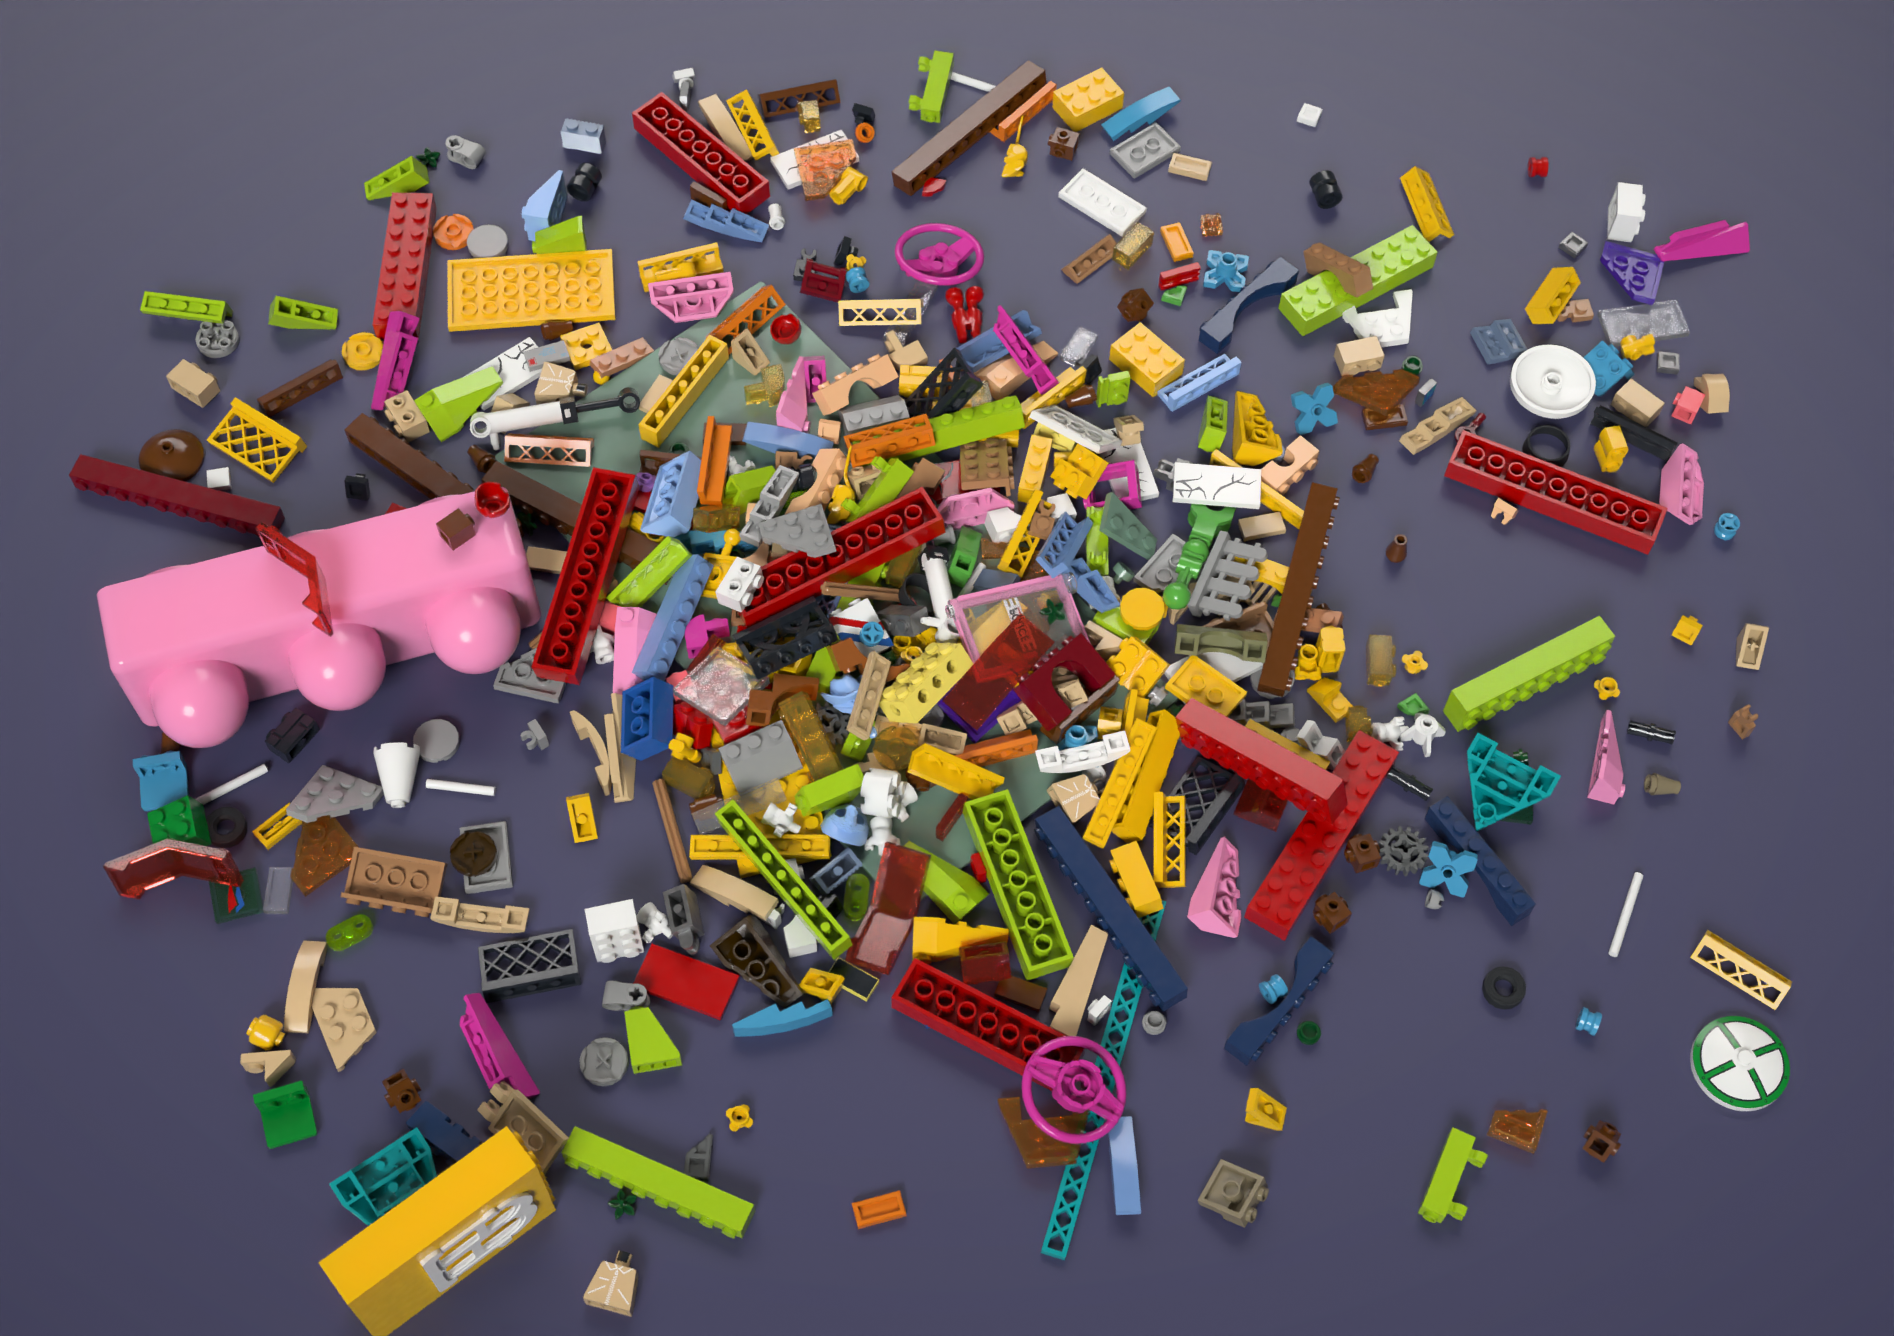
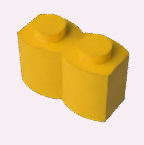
M1620 426L1604 428L1599 434L1600 440L1594 445V452L1602 472L1611 473L1617 471L1623 463V458L1628 453V446Z

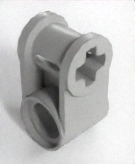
M456 135L448 137L445 141L448 149V159L469 169H475L486 154L485 149L480 144Z
M619 981L606 982L602 1001L603 1008L613 1011H628L636 1005L643 1006L644 1008L649 1007L650 997L643 985Z

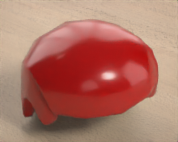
M792 314L781 315L775 318L770 325L771 336L780 344H792L801 335V323Z
M485 482L476 488L474 496L475 506L485 517L497 518L504 515L509 509V493L502 489L500 483Z

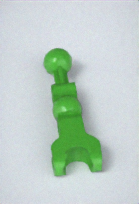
M1191 504L1187 520L1193 529L1189 540L1182 547V555L1175 571L1179 575L1176 582L1170 583L1163 591V601L1169 608L1175 610L1183 609L1190 602L1191 593L1188 585L1191 578L1197 579L1202 564L1209 557V549L1214 537L1218 536L1220 531H1229L1236 510L1235 507L1225 506L1221 511H1213L1207 508L1206 505Z

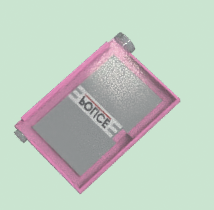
M1072 572L1059 574L1055 578L1048 575L958 596L947 602L948 605L945 606L946 615L949 619L953 618L964 649L974 664L971 668L977 684L1032 671V667L1040 660L1046 662L1049 659L1046 655L1056 647L1059 650L1064 646L1061 643L1070 635L1075 638L1078 634L1082 633L1089 641L1071 595L1077 592V581ZM1047 599H1050L1054 606L1057 603H1064L1061 611L1065 615V620L1059 621L1056 619L1049 625L1047 621L1049 615L1046 616L1039 613L1043 608H1047Z

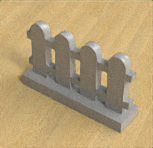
M1219 532L1193 590L1190 602L1187 605L1192 616L1201 617L1202 613L1209 616L1210 613L1223 615L1224 620L1230 621L1231 618L1237 619L1243 615V609L1237 603L1239 599L1246 600L1252 594L1246 582L1247 580L1255 581L1259 578L1260 573L1254 564L1255 562H1264L1268 558L1266 550L1262 548L1260 543H1256L1253 546L1241 543L1242 541L1239 538H1235L1232 541L1228 532ZM1235 557L1247 559L1248 562L1247 564H1242L1233 560ZM1228 575L1240 578L1238 583L1227 581L1225 578ZM1218 594L1232 597L1231 601L1217 599Z

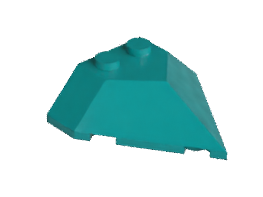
M1477 733L1467 750L1476 831L1550 797L1561 775L1541 765L1538 770H1535L1498 751L1497 742Z

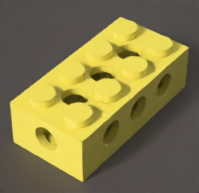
M931 643L925 648V652L920 657L911 662V666L905 672L900 673L896 677V681L891 686L883 690L879 706L890 722L918 723L974 664L961 643Z

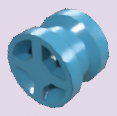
M855 267L846 273L845 277L847 282H849L851 292L861 293L869 287L870 283L866 278L863 268Z
M1731 513L1722 514L1714 526L1715 535L1722 540L1732 539L1740 527L1739 518Z
M877 622L866 623L859 633L861 643L867 647L876 646L884 635L882 626Z
M1277 974L1271 976L1269 981L1259 983L1261 994L1270 1004L1275 1003L1278 997L1288 995L1285 982Z
M1582 1007L1575 1029L1579 1031L1586 1030L1590 1035L1595 1036L1602 1019V1013H1592L1588 1008Z

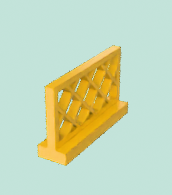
M235 397L230 403L232 409L208 437L207 441L274 483L299 451L303 453L307 445L301 437ZM235 415L241 419V425L230 427L231 420ZM256 427L257 435L247 437L246 429ZM242 430L243 438L232 440L231 432ZM227 433L228 441L221 443L215 441L220 434ZM272 437L274 445L263 447L262 439ZM258 440L259 448L248 450L247 442ZM243 443L244 451L234 453L233 445ZM284 447L291 449L286 456L279 457L278 449ZM274 450L275 458L264 460V452ZM259 453L260 461L250 463L249 455ZM276 463L274 472L271 475L266 473L265 465Z

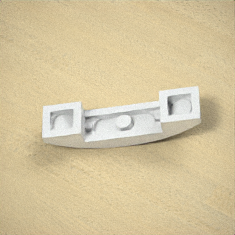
M1125 731L1103 735V741L1061 751H1059L1058 746L1035 751L1040 772L1067 773L1086 770L1112 762L1131 752Z

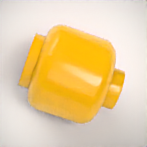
M261 1015L259 1018L255 1017L246 1033L249 1035V1042L267 1051L271 1050L274 1045L279 1047L285 1037V1033L282 1032L283 1024L267 1015Z

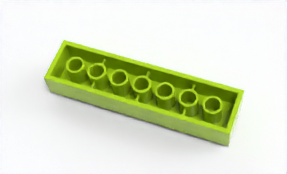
M1411 225L1350 257L1370 267L1373 283L1372 290L1359 297H1355L1344 291L1340 281L1331 271L1325 270L1282 293L1278 309L1303 337L1343 316L1342 313L1353 306L1358 308L1433 268L1437 251Z
M1598 616L1451 690L1443 712L1457 732L1463 729L1470 730L1479 721L1491 719L1500 710L1507 711L1520 700L1524 702L1530 699L1534 693L1546 691L1553 683L1557 681L1562 683L1575 672L1579 674L1586 670L1589 665L1601 663L1606 658L1607 651L1612 647L1611 644L1615 635L1603 619Z
M1006 789L964 802L963 816L976 850L980 853L985 866L987 879L1006 929H1009V936L1026 981L1070 967L1074 958L1009 790Z

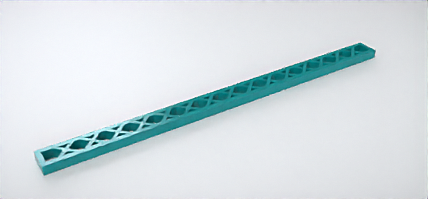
M1162 900L1163 908L1165 909L1166 901ZM1164 909L1159 910V913L1151 917L1146 915L1139 918L1144 926L1148 925L1153 932L1151 937L1154 941H1156ZM1125 962L1101 1042L1102 1047L1105 1048L1107 1045L1108 1048L1106 1050L1112 1054L1119 1066L1121 1065L1142 990L1137 979L1131 980L1127 971L1132 968L1129 969ZM1130 988L1135 997L1125 1002L1121 992ZM1124 1010L1128 1019L1119 1024L1115 1014ZM1118 1032L1122 1041L1112 1045L1108 1036ZM1097 1056L1095 1065L1101 1068V1076H1106L1110 1083L1106 1088L1112 1094L1115 1086L1113 1074L1111 1076V1070L1109 1067H1106L1102 1058ZM1088 1109L1081 1113L1075 1134L1086 1133L1083 1124L1092 1120L1096 1128H1099L1104 1124L1105 1119L1100 1117V1120H1098L1097 1117L1099 1115ZM1099 1139L1093 1141V1144L1092 1142L1086 1143L1091 1152L1082 1158L1076 1150V1147L1082 1144L1072 1143L1042 1246V1254L1061 1260L1066 1259ZM1080 1166L1084 1176L1074 1181L1069 1172L1071 1169ZM1073 1189L1077 1200L1067 1204L1063 1193ZM1066 1212L1071 1222L1061 1228L1056 1217ZM1060 1236L1064 1244L1062 1252L1048 1248L1049 1241Z

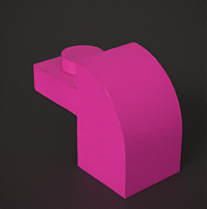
M704 614L693 618L685 629L688 658L711 656L709 640L730 636L728 619L714 618L705 622Z

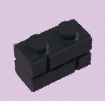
M294 708L292 712H287L281 720L282 723L276 729L270 730L265 740L268 749L287 763H290L320 730L316 721L307 714L305 715L298 708Z

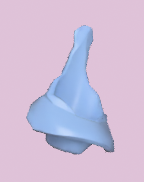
M843 674L839 679H832L830 681V694L823 692L820 694L835 709L851 715L862 675L855 679L850 674ZM874 726L869 737L872 739L877 737V729Z
M843 804L835 806L826 814L820 825L823 833L840 842L855 846H862L867 842L869 833L867 817L855 805Z

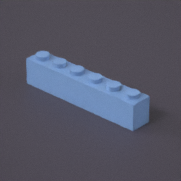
M692 555L675 572L632 670L634 675L644 681L652 677L664 681L685 634L686 626L692 618L714 566L700 555Z

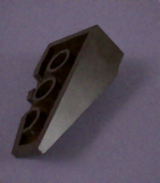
M754 914L745 917L710 945L726 967L736 971L743 976L744 980L761 989V992L782 1007L786 1008L804 994L770 935Z

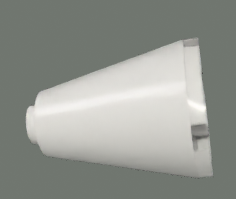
M401 742L381 744V749L379 750L377 747H374L373 754L386 803L391 804L392 808L405 807V804L410 802L420 756V746L414 744V748L407 747V743Z

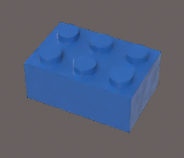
M652 677L622 691L621 753L642 761L669 748V742L673 739V685Z

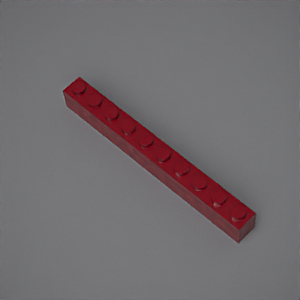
M82 454L79 455L69 474L74 486L79 490H90L101 496L109 495L120 501L127 500L135 502L139 506L154 507L161 512H173L180 517H192L203 523L207 521L222 528L229 527L241 533H252L263 539L271 538L275 540L285 520L282 509L279 506Z

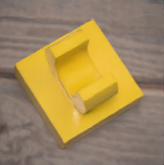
M1682 615L1672 636L1692 645L1703 625L1697 623L1698 619L1691 615L1689 618Z

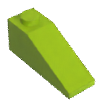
M413 156L408 157L365 182L366 199L385 198L392 196V192L411 193L429 183L427 167Z
M275 296L270 305L268 324L288 329H336L338 309Z
M1207 396L1198 437V448L1206 452H1214L1215 449L1220 450L1227 432L1228 401Z

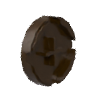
M481 831L461 834L450 847V859L453 867L458 873L465 876L476 877L485 874L493 867L497 859L495 842L488 834Z

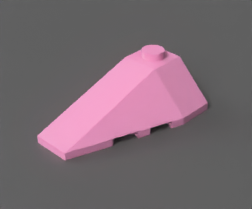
M799 356L792 372V379H789L787 382V391H783L776 411L777 426L809 433L811 421H808L804 358Z
M617 607L613 693L622 695V691L644 681L634 675L632 670L655 620L656 613L640 607Z
M1606 710L1600 723L1587 798L1614 805L1619 797H1623L1625 784H1622L1623 770L1612 712Z
M1225 837L1220 839L1191 897L1187 917L1202 931L1235 938L1238 937L1241 922V911L1237 909L1236 900L1240 898V890L1236 888V877L1239 876L1238 850Z

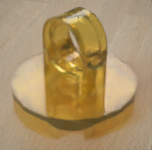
M890 726L883 729L875 738L873 753L878 764L883 768L891 771L903 770L909 767L912 751L919 747V743L915 734L909 728Z

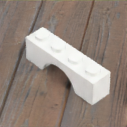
M1067 493L1047 498L1046 502L1055 504V510L1050 516L1055 518L1053 528L1061 514L1065 511L1075 521L1077 513ZM1008 507L987 512L984 524L994 545L999 543L1005 544L1010 541L1021 515L1014 513Z
M796 858L785 860L800 879H805L802 865L797 866ZM773 888L774 894H775V895H779V894L775 891V889ZM795 915L794 919L783 928L789 958L817 952V943H819Z

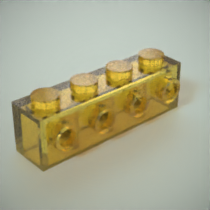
M801 691L778 703L781 709L778 711L780 718L784 723L787 722L790 728L788 734L792 742L797 743L800 749L798 756L803 764H807L810 770L807 772L810 781L815 782L843 770V766L808 693Z

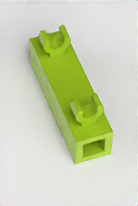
M934 50L932 60L923 56L919 57L918 71H929L923 99L910 95L909 109L913 111L921 110V120L940 123L954 67V53Z
M875 456L871 464L881 472L858 505L853 500L847 498L842 502L841 506L851 513L846 522L850 523L894 501L914 471L899 459L890 458L887 463L882 457Z
M1087 507L1085 518L1089 517L1093 525L1085 538V563L1091 571L1097 570L1101 576H1108V536L1099 531L1104 507Z
M1453 1127L1450 1130L1418 1210V1213L1423 1215L1425 1220L1432 1223H1442L1446 1214H1450L1453 1218L1460 1221L1465 1217L1468 1207L1452 1202L1466 1162L1469 1161L1479 1168H1482L1486 1162L1488 1154L1472 1149L1476 1137Z

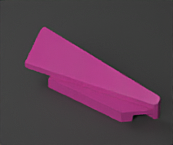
M1726 220L1675 232L1669 237L1671 241L1668 244L1656 246L1653 249L1661 261L1748 253L1750 251L1748 224L1743 222L1729 227Z
M999 305L997 309L999 312L998 320L994 324L993 331L1028 378L1032 377L1038 392L1041 395L1047 393L1060 382L1007 311Z
M402 311L390 312L371 409L383 410L386 407L385 400L404 392L418 338L412 335L420 318Z
M480 993L466 994L463 999L467 1004L466 1013L460 1018V1027L489 1089L494 1084H500L502 1081H505L513 1089H518L528 1099L537 1096L540 1091Z

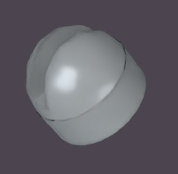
M1429 890L1425 899V907L1435 910L1441 908L1443 905L1439 904V902L1444 901V896L1438 891Z

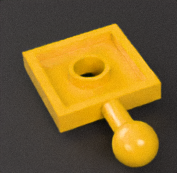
M600 323L560 336L561 341L564 340L575 371L590 366V359L612 350ZM586 344L592 345L588 349L583 348ZM594 371L593 379L597 384L603 385L609 381L610 376H604L601 379L599 373Z
M728 529L724 533L725 545L720 555L704 554L703 558L714 566L701 597L717 599L715 591L736 557L730 556L733 546H736L741 541L738 530Z

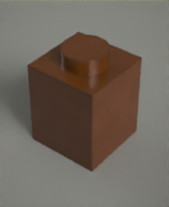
M459 508L436 523L439 536L453 551L476 535L473 527L475 525L474 520L468 513L464 515Z

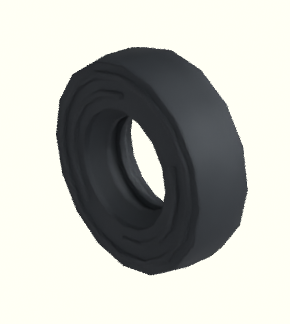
M218 808L209 814L206 819L210 840L214 846L231 848L239 844L247 833V821L244 815L236 808ZM224 820H231L235 824L233 831L227 835L219 834L217 832L218 825Z
M1505 966L1496 967L1488 972L1484 978L1482 991L1489 1004L1506 1010L1512 1009L1521 1003L1525 997L1526 984L1521 974L1513 968ZM1499 980L1508 981L1513 987V993L1509 996L1500 995L1495 988L1496 982Z

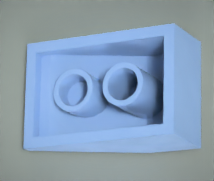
M561 170L556 172L528 199L527 205L523 206L524 230L527 231L528 239L531 241H535V232L560 222L568 198L564 173Z

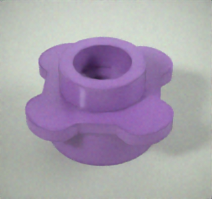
M637 473L639 490L642 492L652 491L656 476L649 473Z

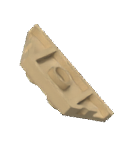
M315 988L312 1009L338 1072L345 1068L344 1065L353 1055L356 1056L364 1043L370 1041L377 1032L358 988Z

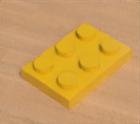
M1193 655L1187 659L1165 685L1166 690L1183 702L1187 703L1193 698L1226 717H1229L1247 695V691Z

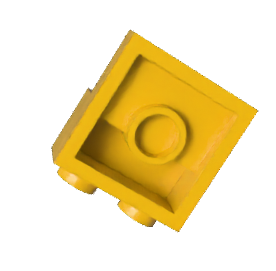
M1077 443L1068 460L1065 461L1061 458L1050 477L1054 479L1053 484L1062 490L1065 487L1068 488L1066 493L1075 499L1078 496L1087 499L1109 463Z
M1131 636L1129 639L1127 637L1120 643L1119 648L1121 650L1117 656H1111L1106 663L1120 679L1119 684L1121 686H1125L1129 691L1131 689L1138 690L1137 697L1145 698L1170 664L1139 638Z

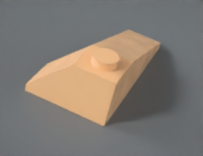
M1045 341L1032 345L1046 365L1058 356V352ZM1011 354L1003 356L974 372V375L980 378L984 384L981 388L996 400L1009 396L1030 379L1025 375Z

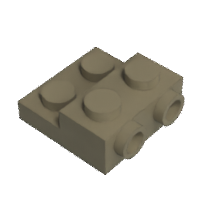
M1221 1159L1201 1193L1198 1202L1201 1206L1220 1213L1223 1219L1245 1228L1248 1222L1253 1223L1256 1219V1207L1260 1201L1264 1202L1267 1199L1269 1188H1267L1268 1185L1263 1176Z

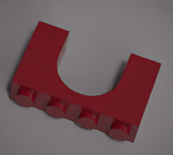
M1082 633L1078 634L1075 638L1072 635L1066 638L1061 643L1064 646L1060 650L1057 647L1046 655L1049 659L1046 662L1040 660L1032 667L1034 672L1031 675L1028 672L1022 675L1017 680L1019 685L1013 689L1047 732L1072 713L1054 690L1052 684L1054 668H1065L1073 672L1091 694L1116 675Z

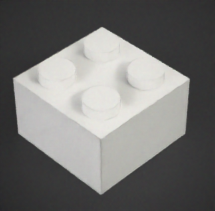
M1618 182L1608 207V240L1632 242L1634 235H1638L1640 222H1643L1645 217V210H1642L1645 202V194H1642L1643 185Z

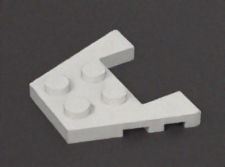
M1412 289L1393 293L1395 309L1358 314L1355 306L1342 313V318L1354 328L1353 332L1359 339L1377 336L1381 347L1408 344Z

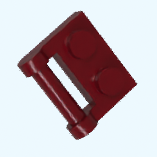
M807 258L800 293L839 303L847 268L840 267L838 269L813 262L812 259ZM811 270H814V271H817V272H821V273H825V274H829V275H833V276H836V277H838V278H837V279H834V278H830V277H826V276L814 274V273H811Z

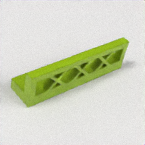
M144 291L140 308L143 314L224 324L225 316L232 317L233 310L226 301Z
M667 536L606 598L609 602L622 607H641L692 556L680 540Z

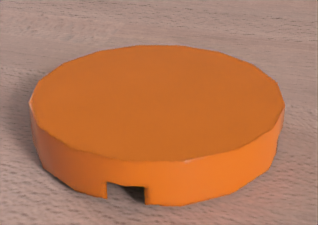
M453 214V216L449 217L446 215L436 221L433 227V236L440 247L447 250H458L467 246L468 235L474 228L471 220L464 215Z

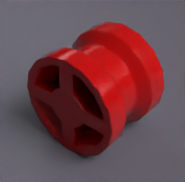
M1530 157L1528 160V176L1535 177L1540 175L1541 177H1546L1549 167L1548 158L1536 159L1535 157Z

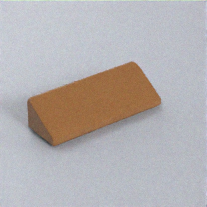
M1109 234L1061 270L1078 284L1118 254L1121 249L1111 234Z

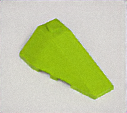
M493 366L431 389L415 399L414 402L442 443L464 427L463 423L470 416L477 413L476 409L483 401H488L503 384V381Z
M908 841L892 855V858L954 925L961 921L989 895L973 876L911 841Z

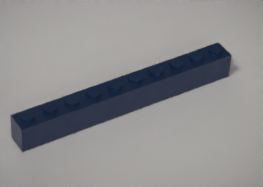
M1057 806L1036 818L1034 832L1037 838L1046 843V849L1050 857L1057 859L1062 874L1065 877L1069 876L1076 894H1081L1085 899L1084 904L1090 913L1094 912L1098 918L1097 923L1101 930L1108 932L1113 947L1122 952L1124 955L1122 958L1129 969L1133 968L1136 972L1135 976L1141 987L1147 988L1152 1003L1155 1006L1159 1005L1164 1012L1187 998V986L1061 808Z

